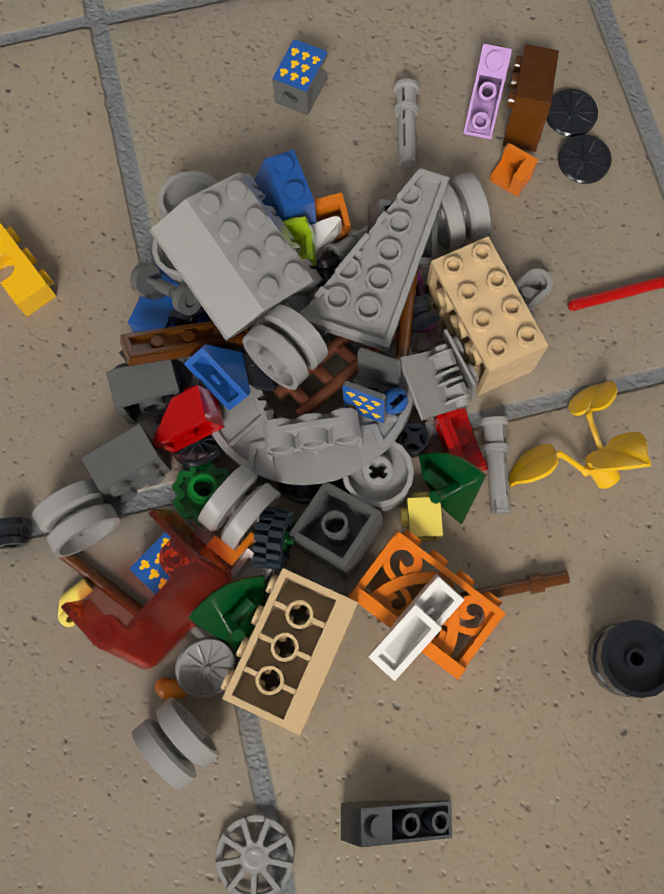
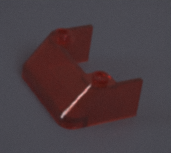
M152 509L148 513L171 537L162 547L159 555L162 569L171 578L126 626L118 617L111 614L104 615L91 599L65 602L61 606L62 610L97 648L140 669H150L159 665L197 625L187 618L195 607L211 592L233 581L229 568L173 510Z

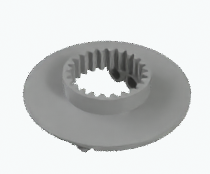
M315 287L303 295L297 293L281 304L299 313L313 300L314 294L320 287ZM269 311L259 316L253 325L249 327L250 330L255 325H263V318ZM399 325L397 326V329H396V332H395V334L397 335V338H398ZM315 328L326 345L337 336ZM353 340L346 344L357 355L360 348L367 349L369 347ZM397 340L391 344L388 352L383 351L381 355L396 359ZM409 347V355H413L411 347ZM237 348V349H231V350H232V351L241 352L243 348ZM340 357L342 363H347ZM401 367L400 388L408 395V405L399 414H388L384 424L358 415L357 409L339 407L328 414L308 413L289 420L282 416L277 418L274 410H270L264 397L266 396V391L256 389L249 384L251 393L231 410H228L218 400L225 428L213 433L212 436L233 461L240 466L243 464L247 465L262 478L291 485L322 484L358 472L379 458L394 443L409 418L414 399ZM359 373L353 377L354 384L357 381ZM200 381V386L203 387V388L208 389V388ZM399 396L395 398L392 407L401 400Z

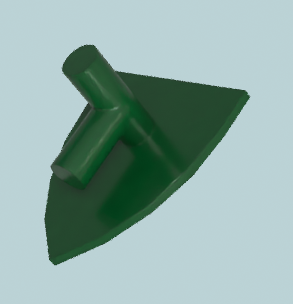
M432 452L418 456L423 474L422 478L426 481L430 490V501L434 504L441 503V507L460 524H463L487 475L464 458L450 453Z
M264 575L243 577L226 583L203 599L187 618L237 651L244 637L248 638L255 628L251 621L258 606H264L266 595Z

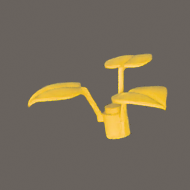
M613 380L583 389L570 400L568 410L574 416L586 413V419L598 449L587 455L585 466L563 451H555L553 444H542L526 451L515 462L509 477L511 488L516 484L530 483L548 476L557 467L559 458L581 471L584 477L591 475L596 485L601 489L609 488L620 480L621 474L618 470L651 466L647 440L640 432L620 434L612 438L606 447H603L593 420V411L604 410L615 400L618 390Z

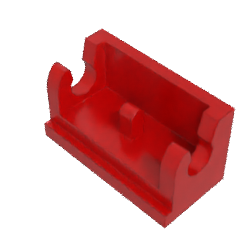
M460 408L437 415L433 425L443 452L462 457L481 471H487L486 461L481 454L466 409Z

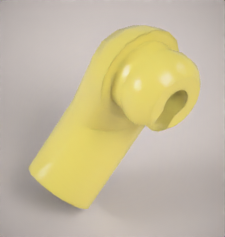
M85 578L81 579L59 598L58 620L65 627H72L77 624L80 617L81 600L94 591Z

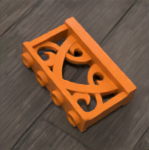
M406 529L401 534L395 530L369 567L348 592V595L390 628L412 602L410 593L405 588L407 586L428 583L437 573L452 588L455 589L454 582L468 592L470 595L462 596L464 601L442 624L446 626V632L441 629L439 634L421 651L459 680L466 670L465 667L500 620L507 614L499 608L503 602L487 590L482 595L472 588L475 581L461 570L455 575L445 566L449 561L435 550L428 554L418 547L422 541ZM406 550L413 556V564L405 566L400 559L399 568L404 575L396 577L390 567V558L394 552ZM422 558L440 572L421 571L423 565ZM383 566L390 580L377 587L371 593L368 592L365 587L380 567ZM397 590L402 593L405 599V606L402 609H394L391 605L393 599H400L394 593ZM475 603L481 606L484 611V619L480 625L476 627L460 625V618L470 620L476 616L467 613L469 604ZM458 633L471 635V639L457 658L453 657L452 653L457 642Z

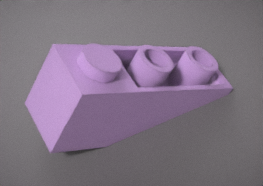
M483 43L463 135L491 140L512 49Z

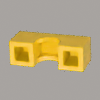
M0 223V270L8 266H14L12 274L0 282V284L19 309L28 317L57 297L50 288L54 282L44 269L40 271L35 269L33 265L38 261L27 247L23 250L19 248L17 244L22 240L12 227L9 226L5 229Z

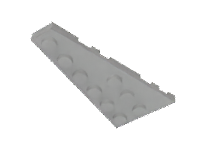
M419 168L398 193L396 200L386 212L383 211L376 220V224L368 233L363 235L335 269L332 277L323 287L319 288L314 294L313 300L299 314L310 322L314 328L388 352L450 177Z

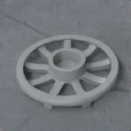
M262 815L245 816L233 822L222 834L216 849L215 866L222 883L233 894H275L286 884L293 869L294 850L292 841L286 830L275 820ZM248 822H264L257 841L252 839ZM240 825L247 842L244 846L229 837L232 831ZM271 825L282 837L266 846L264 840ZM226 843L240 852V856L222 859L224 844ZM286 843L288 860L270 857L271 851ZM241 864V870L230 881L224 871V867ZM269 864L286 868L278 882L268 871L267 866ZM246 873L251 874V892L236 887ZM258 873L263 874L272 886L270 889L257 892Z

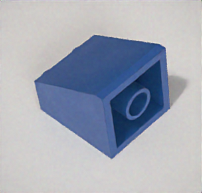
M294 149L264 159L254 179L258 185L257 189L261 190L265 195L262 203L266 206H272L276 211L274 216H279L282 221L292 217H306L310 225L315 224V201Z

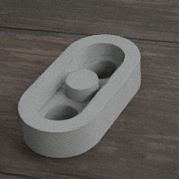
M539 268L529 270L515 283L530 313L549 295L553 288L552 276L546 270ZM531 285H538L540 290H534Z

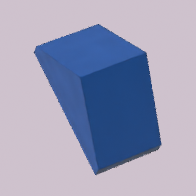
M205 344L184 363L228 410H231L251 393L243 353Z

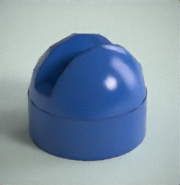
M393 387L382 393L386 395V413L396 415L406 409L408 395L404 390ZM399 396L401 400L392 407L390 403Z

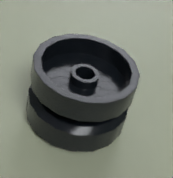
M640 620L607 625L596 633L589 645L588 662L591 674L601 687L614 695L631 698L657 696L664 691V631L650 622ZM631 655L633 657V663H631L630 661Z

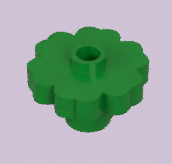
M209 462L202 466L191 467L190 472L180 471L178 473L177 480L172 485L173 492L176 495L173 505L183 520L193 518L198 527H203L198 522V517L214 492L230 476L226 468L216 470L215 465ZM205 490L211 493L208 496H199L200 492Z

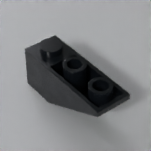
M360 801L341 803V841L358 847L452 838L451 801Z

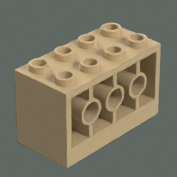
M489 236L431 261L425 286L426 294H430L433 297V308L440 314L441 320L439 322L443 330L447 329L451 338L456 336L459 339L464 350L461 356L465 364L471 363L479 379V381L475 382L477 385L475 390L477 395L479 396L532 372L549 345Z
M282 568L280 574L274 573L269 581L266 592L270 596L265 607L259 605L253 616L251 624L255 626L251 637H244L238 648L236 656L241 659L236 670L230 669L222 683L221 689L225 690L222 699L300 736L354 616L358 602ZM302 609H307L308 621H302L300 625H296V619L293 617L295 611L300 612ZM288 639H292V646L295 648L293 654L288 653L284 658L281 656L282 650L279 648L281 642L286 643ZM275 670L278 673L277 679L280 680V684L270 689L267 687L268 682L265 680L266 674H272Z

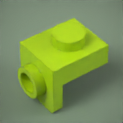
M292 217L283 221L294 237L293 242L298 243L301 247L298 253L301 259H309L312 266L317 265L315 232L307 218Z

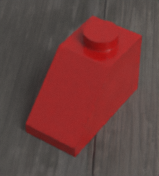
M199 385L187 387L183 393L173 397L153 438L154 446L174 453L225 428L218 399L208 389Z

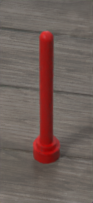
M664 276L571 299L567 306L569 310L577 311L664 288Z

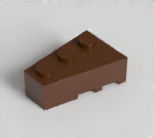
M525 44L522 56H516L506 108L510 109L503 146H507L510 143L519 149L537 151L552 103L559 50Z

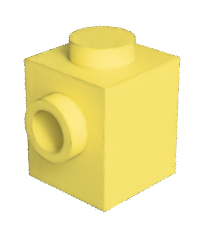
M430 492L412 494V498H407L405 507L400 508L401 527H407V530L421 541L440 540L443 536L441 503H432L429 498Z

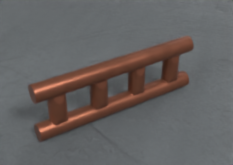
M394 334L392 343L398 339L396 334ZM337 335L326 345L328 350L327 357L315 369H308L309 375L307 378L313 373L325 384L313 396L310 397L300 386L295 390H290L281 385L273 390L274 394L280 400L290 394L301 405L294 411L297 417L313 413L342 388L345 381L349 382L359 373L358 355L346 345L351 340ZM371 346L367 348V350L379 354L383 352V350ZM337 353L348 365L334 376L323 364Z

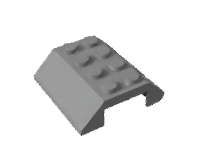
M240 172L186 198L150 230L226 341L252 326L259 316L271 310L274 306L281 304L297 293L299 295L307 293L323 281L316 269H310L312 267L310 260L301 259L298 255L301 247L298 243L293 242L294 237L281 218L274 216L276 214L274 208L262 203L265 195L261 190L257 189L258 185L252 176Z

